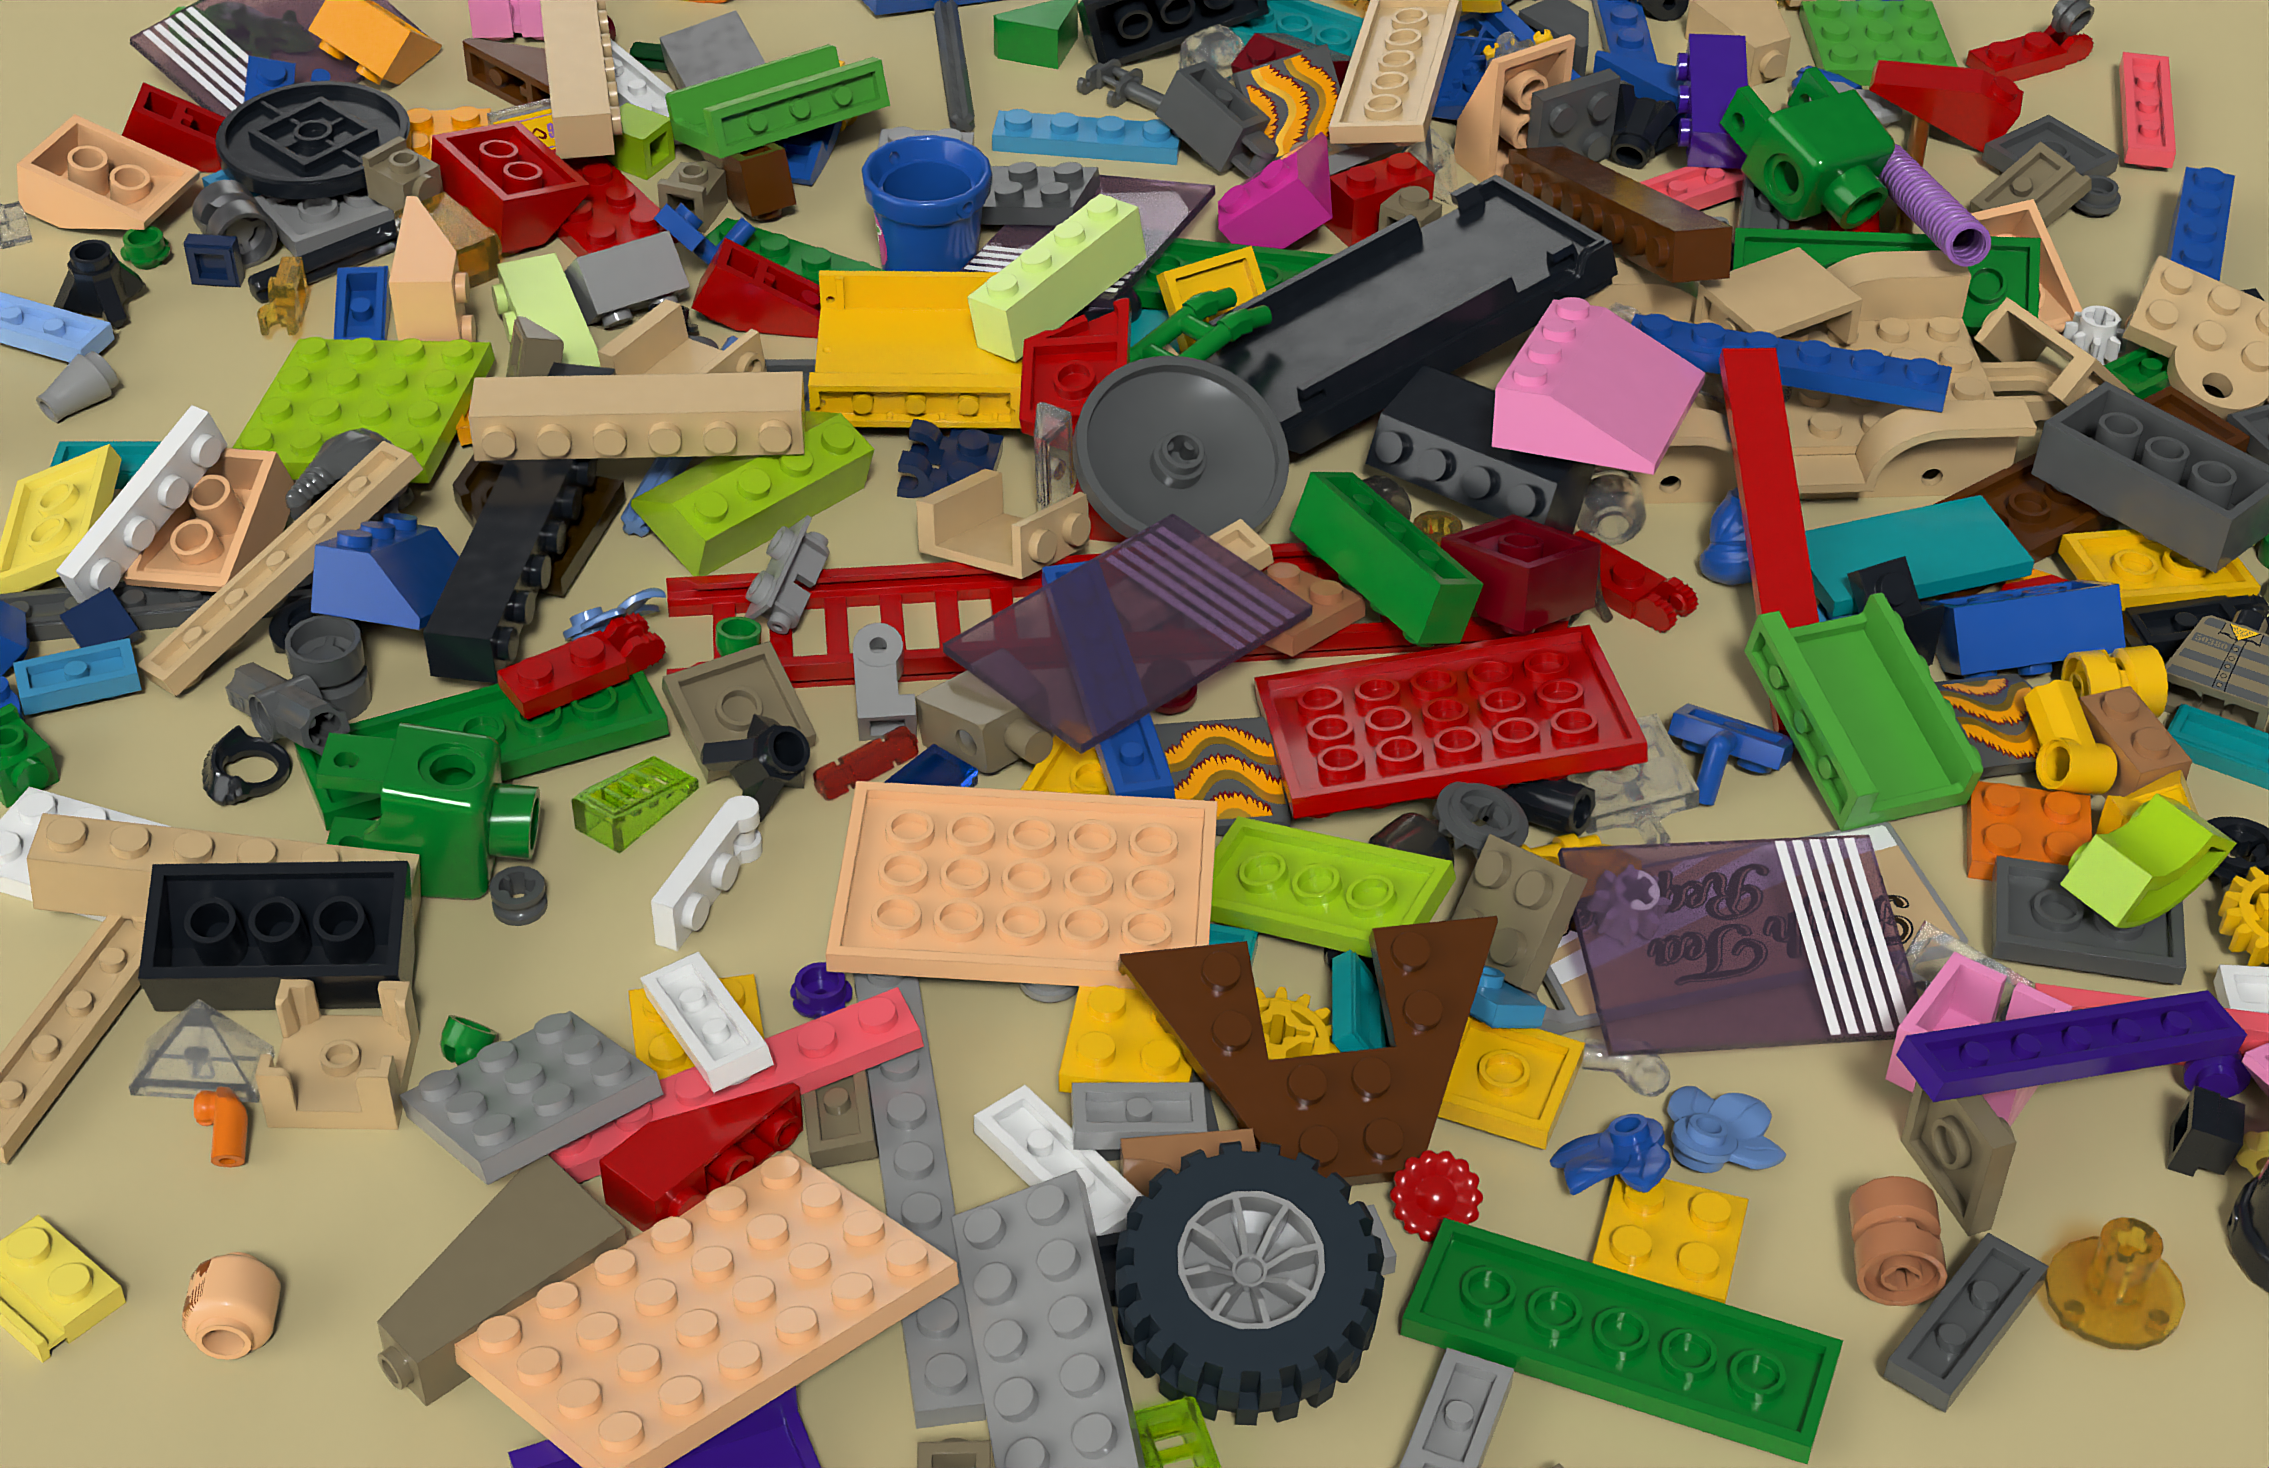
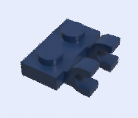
M913 419L909 431V440L920 441L926 445L912 444L910 451H902L898 463V472L913 474L915 477L901 476L897 488V497H925L983 469L997 471L1003 452L1004 436L984 433L975 429L952 428L950 436L946 437L943 436L940 429L933 423ZM931 464L940 465L939 469L932 468Z

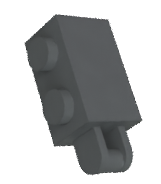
M1206 61L1176 71L1155 113L1158 118L1171 128L1173 135L1188 143L1201 155L1202 160L1207 165L1217 169L1220 173L1237 167L1245 175L1251 177L1273 161L1279 148L1264 133L1271 118Z

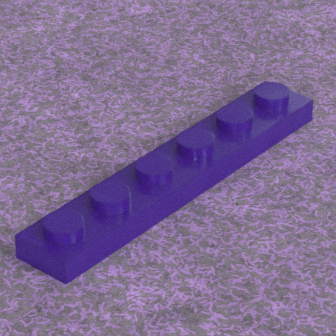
M2206 990L1906 1035L1896 1056L1933 1102L2235 1054L2248 1034L2215 997Z

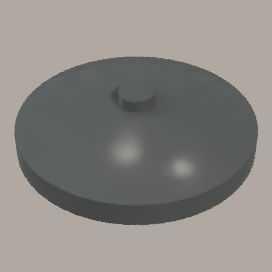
M1156 356L1140 359L1116 369L1106 376L1088 396L1083 405L1073 436L1072 455L1076 477L1091 506L1117 532L1152 550L1154 549L1144 543L1149 538L1175 555L1181 553L1156 536L1161 531L1166 532L1188 548L1239 519H1242L1257 533L1273 515L1287 484L1289 473L1288 445L1280 422L1271 407L1253 387L1240 377L1220 366L1195 358Z

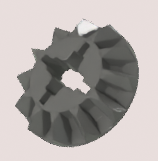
M1457 781L1447 785L1440 792L1432 813L1440 821L1438 833L1443 836L1453 837L1455 840V850L1463 847L1472 850L1477 860L1489 834L1522 847L1529 832L1528 820L1520 805L1499 788L1481 783ZM1485 816L1489 817L1487 824L1481 827L1473 823L1478 819L1482 820Z

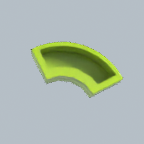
M2156 793L2150 801L2143 803L2134 812L2130 821L2124 826L2109 834H2095L2090 842L2080 846L2071 857L2068 864L2069 872L2060 885L2115 927L2132 928L2160 917L2182 902L2214 872L2237 843L2181 802Z

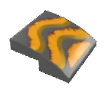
M1327 44L1232 74L1236 89L1271 118L1264 133L1279 148L1273 161L1289 153L1291 147L1297 142H1306L1320 132L1327 137V140L1330 139L1328 127L1341 89Z
M2018 674L1935 682L1943 698L1951 703L1956 720L1967 740L1976 747L1981 756L1983 773L1980 778L2036 771V758L2041 746L2023 698L2033 689L2028 682Z
M1264 717L1154 724L1175 785L1174 799L1218 801L1216 835H1225L1238 816L1290 827L1289 802L1279 773L1271 733Z

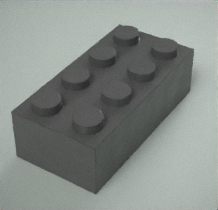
M2107 381L2044 423L2032 475L2051 484L2057 491L2067 493L2092 506L2100 514L2114 518L2142 533L2148 540L2160 543L2179 553L2196 566L2204 567L2217 573L2269 534L2268 464Z

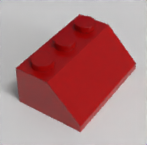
M518 120L432 135L431 161L440 165L444 192L443 199L500 253H519L524 248L544 245L590 193V184Z

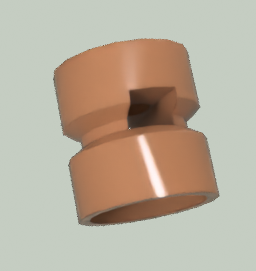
M1901 1176L1877 1178L1861 1185L1851 1195L1848 1206L1851 1236L1855 1244L1853 1253L1856 1280L1860 1291L1870 1300L1889 1306L1914 1305L1935 1297L1945 1287L1948 1275L1944 1246L1940 1238L1941 1225L1938 1203L1934 1191L1924 1182Z

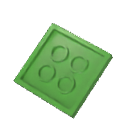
M1801 1L1799 19L1817 68L1839 74L1861 86H1870L1873 68L1878 60L1958 67L1932 1Z

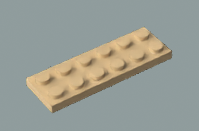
M1370 0L1328 127L1330 144L1363 147L1370 143H1393L1396 146H1410L1417 142H1425L1462 13V0Z

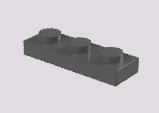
M1987 1233L1889 1357L1883 1377L1946 1413L2044 1284L2049 1266L1996 1236Z

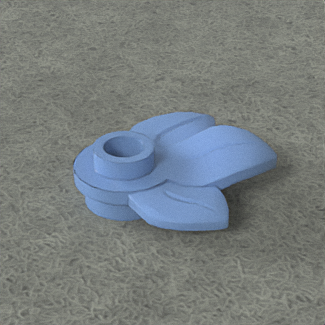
M648 588L628 597L617 608L604 613L602 607H596L576 614L569 618L572 627L563 632L565 641H574L577 638L587 636L599 630L603 632L612 619L620 616L625 617L627 613L630 615L634 612V614L639 613L640 616L660 612L658 605H646L645 603L654 597L667 598L666 594L659 588Z
M1696 1086L1681 1087L1671 1096L1667 1112L1675 1122L1671 1132V1139L1674 1144L1673 1153L1676 1159L1684 1166L1698 1172L1713 1173L1721 1170L1724 1163L1728 1161L1750 1169L1771 1168L1784 1161L1786 1153L1773 1141L1763 1136L1769 1127L1772 1114L1767 1105L1761 1100L1743 1093H1726L1715 1100Z

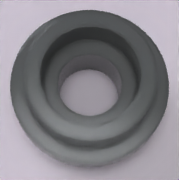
M2059 0L2052 10L2054 17L2051 27L2058 33L2065 32L2068 36H2073L2080 32L2094 14V7L2090 5V0Z
M2089 175L2092 190L2074 205L2083 214L2090 217H2103L2106 214L2115 212L2119 208L2121 196L2118 193V184L2105 176Z

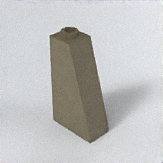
M548 1154L529 1163L507 1183L377 1321L383 1351L378 1354V1362L381 1369L394 1387L402 1390L407 1386L427 1407L472 1377L456 1364L455 1344L476 1332L485 1320L507 1314L536 1297L543 1287L567 1279L594 1263L602 1253L625 1245L627 1243L625 1228Z

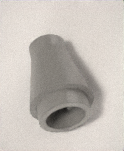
M91 351L85 356L77 354L47 390L36 398V401L42 412L50 420L57 423L65 416L112 395L111 389L118 385V379L111 366L98 353Z

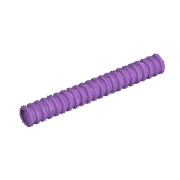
M1895 144L1894 152L1879 176V180L1888 189V196L1954 264L1968 267L1980 263L1991 249L1989 231L1900 145Z

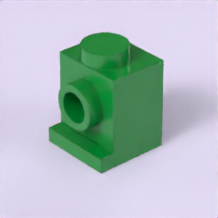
M12 703L0 708V802L6 808H9L28 787L43 790L60 781L50 746L20 718L18 709Z

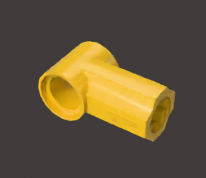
M2056 679L2048 684L2035 686L2023 698L2041 746L2036 758L2035 768L2041 785L2050 790L2087 795H2102L2108 792L2117 776L2118 764L2116 755L2112 748L2106 744L2095 743L2072 682Z

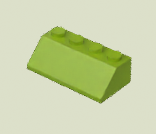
M805 411L804 454L713 456L631 500V507L693 576H706L768 542L782 526L790 528L805 516L813 517L864 489L875 449L841 413Z

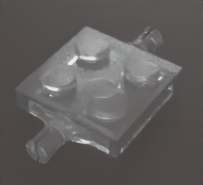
M1657 713L1636 718L1647 740V763L1628 765L1617 771L1597 770L1572 774L1563 778L1595 790L1596 806L1592 812L1589 827L1585 830L1587 834L1612 828L1635 827L1642 836L1646 848L1649 851L1656 852V844L1659 850H1663L1671 840L1660 820L1672 813L1699 807L1700 790Z

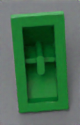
M1051 0L993 15L994 55L998 59L1059 69L1078 39V0Z

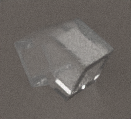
M20 202L0 204V249L33 242L27 216Z

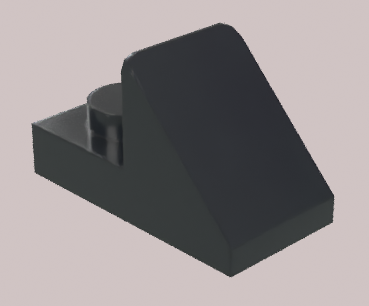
M1906 556L1847 573L1859 614L1864 610L1871 594L1882 592L1893 611H1896L1902 618L1905 632L1917 653L1925 658L1928 666L1933 665L1945 606L1941 604L1925 609L1921 608Z

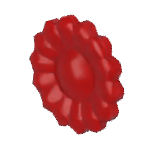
M1426 1150L1422 1152L1419 1158H1408L1405 1161L1404 1169L1395 1173L1393 1180L1396 1186L1390 1191V1200L1396 1204L1393 1215L1396 1219L1403 1221L1404 1230L1408 1234H1418L1422 1241L1430 1242L1436 1238L1444 1218L1467 1225L1479 1218L1477 1206L1483 1201V1194L1477 1189L1480 1180L1477 1174L1469 1171V1164L1466 1160L1455 1159L1449 1151H1442L1436 1154L1431 1150Z

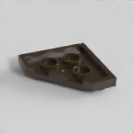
M473 454L452 484L455 502L472 528H474L506 460L475 461ZM596 476L594 484L591 487L586 486L582 495L580 515L577 520L570 521L567 528L564 551L562 554H555L551 563L549 584L546 589H540L539 592L564 596L624 501V481Z

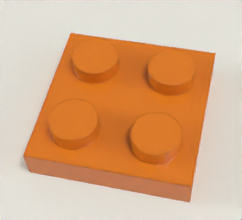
M1978 781L1967 802V878L1992 881L1996 856L2068 866L2075 851L2084 843L2092 840L2090 795Z

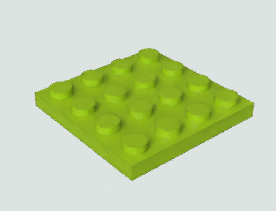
M322 337L298 339L232 448L275 451L292 480H297L313 461L319 448L328 439L349 430L365 428L379 433L395 446L413 454L423 470L410 483H430L457 432L456 425L462 414L465 417L470 408L469 402L472 396L474 378L486 377L495 361L491 342H469L464 339L420 341L415 338L401 341L372 340L365 337L353 340L324 339Z

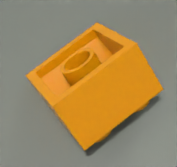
M325 0L308 31L322 39L318 45L319 48L343 61L346 55L359 63L355 71L378 85L381 84L383 79L400 85L434 57L442 47L441 44L373 0Z

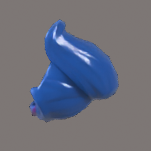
M1735 487L1727 492L1726 497L1718 505L1711 518L1710 543L1700 555L1699 567L1703 575L1712 581L1727 585L1752 583L1738 487Z

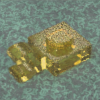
M282 257L276 277H270L268 283L269 303L262 306L257 312L261 335H268L270 328L276 324H281V327H287L288 335H295L299 331V327H302L310 299L302 257Z

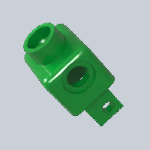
M1817 67L1806 69L1787 103L1789 108L1772 113L1749 85L1738 88L1720 124L1747 155L1741 171L1784 218L1789 221H1799L1828 212L1841 228L1852 229L1866 222L1880 210L1888 197V189L1879 180V176L1894 152L1895 142L1855 89L1839 93Z
M408 723L399 724L395 739L329 732L316 773L317 788L381 794V817L376 821L334 816L326 844L420 854L421 897L469 900L481 898L488 890L496 856L532 859L539 826L540 789L539 787L501 783V748L494 738ZM344 765L354 766V767H351V768H340L341 766H344Z

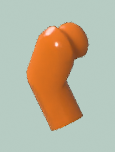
M219 1086L216 1091H200L194 1098V1118L202 1126L213 1124L211 1163L220 1167H238L245 1163L248 1114L245 1106L230 1087Z

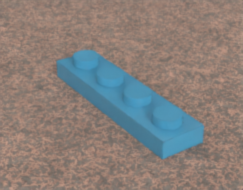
M1024 109L999 110L992 133V151L1177 165L1182 139L1173 135L1171 128L1160 119L1134 121L1123 120L1116 116H1105L1102 118L1081 117L1067 112L1055 115L1030 113Z

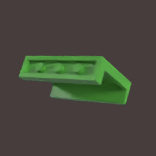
M830 44L668 92L665 95L674 139L720 159L890 106L882 60L870 57L840 67L837 49Z
M1882 592L1871 594L1864 610L1858 615L1794 628H1788L1779 611L1758 615L1744 652L1841 832L1967 804L1983 773L1981 756L1976 747L1967 740L1956 720L1951 703L1943 698L1930 675L1929 666L1925 658L1917 653L1906 634L1902 618L1896 611H1893Z

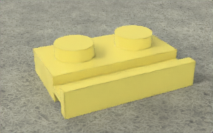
M36 1215L0 1240V1325L42 1363L51 1357L49 1350L61 1341L65 1340L70 1344L126 1303L121 1285L40 1215Z

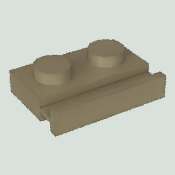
M2040 141L1970 201L1971 212L1974 213L2034 199L2047 228L2092 190L2091 178L2088 175H2080L2075 171L2074 165Z

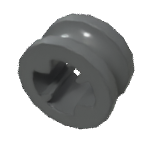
M527 866L508 867L498 872L492 878L489 885L494 916L500 922L511 926L528 925L539 920L545 914L548 906L543 876L538 870ZM524 894V897L513 898V895Z

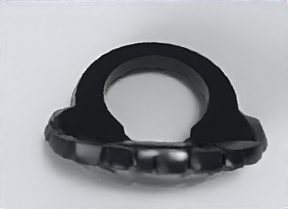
M240 725L235 726L208 751L207 757L203 762L204 768L202 769L203 789L212 801L220 806L235 804L247 797H258L272 793L282 786L289 775V756L286 750L278 743H267L261 737L249 736ZM245 756H260L272 761L277 767V772L266 781L252 783L245 782L239 776L228 775L223 767L227 762H233Z

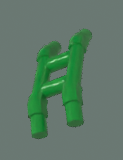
M1227 287L1214 292L1205 291L1193 295L1182 304L1183 307L1130 347V363L1149 357L1176 356L1163 348L1182 333L1196 340V342L1178 356L1206 361L1230 341L1233 342L1238 337L1251 333L1253 329L1269 325L1272 321L1271 311L1266 305L1251 309L1242 308L1223 316L1214 327L1202 320L1216 315L1219 311L1234 307L1237 303L1235 291Z

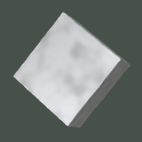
M736 10L659 37L665 65L678 89L765 63Z

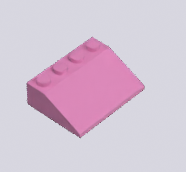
M1567 297L1560 300L1553 299L1496 386L1492 447L1654 475L1704 384L1705 372L1606 307L1590 305L1588 301L1576 297Z

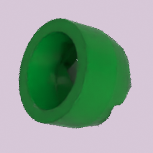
M746 617L722 619L716 625L715 643L717 652L723 657L761 644V625L757 621Z
M449 1015L441 1033L440 1047L443 1056L449 1062H456L459 1066L477 1057L481 1049L494 1043L497 1033L477 1022Z

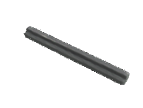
M939 0L934 5V20L950 128L960 132L962 130L971 132L975 128V115L958 6L953 0H949L946 3Z

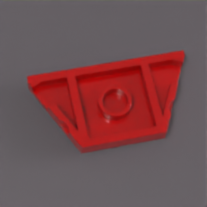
M1121 298L1114 301L1113 312L1088 322L1083 314L1065 322L1058 329L1045 330L1024 339L1019 409L1022 433L1034 437L1037 408L1038 438L1072 449L1075 427L1083 405L1090 393L1106 376L1130 363L1132 311L1129 298Z

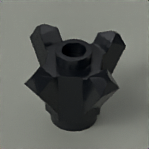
M1620 80L1612 136L1611 154L1614 160L1627 168H1642L1647 164L1648 160L1654 158L1656 152L1678 142L1674 126H1668L1678 114L1675 104L1671 100L1656 101L1647 97L1637 98L1634 85Z
M102 240L82 241L73 246L69 252L68 272L53 307L78 314L90 313L94 317L103 318L104 321L110 322L112 327L119 328L127 319L122 306L127 298L133 297L140 292L145 283L137 273L118 260L108 243Z
M754 714L747 733V739L704 743L700 754V761L712 771H730L743 790L742 795L749 796L758 802L760 822H762L783 787L804 788L805 766L809 761L810 747L806 737L798 729L792 726H782L772 718Z

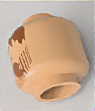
M233 1252L215 1256L200 1263L190 1278L182 1312V1328L188 1338L197 1345L198 1349L208 1356L225 1360L238 1359L245 1356L249 1351L262 1347L273 1333L280 1299V1281L271 1268L247 1253Z

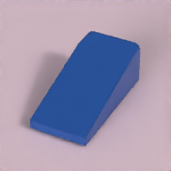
M388 266L337 268L334 339L353 340L365 337L372 340H387L392 305Z

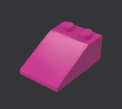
M1320 132L1280 159L1271 162L1240 185L1232 187L1224 194L1222 199L1218 201V229L1232 244L1284 249L1333 218L1327 137Z

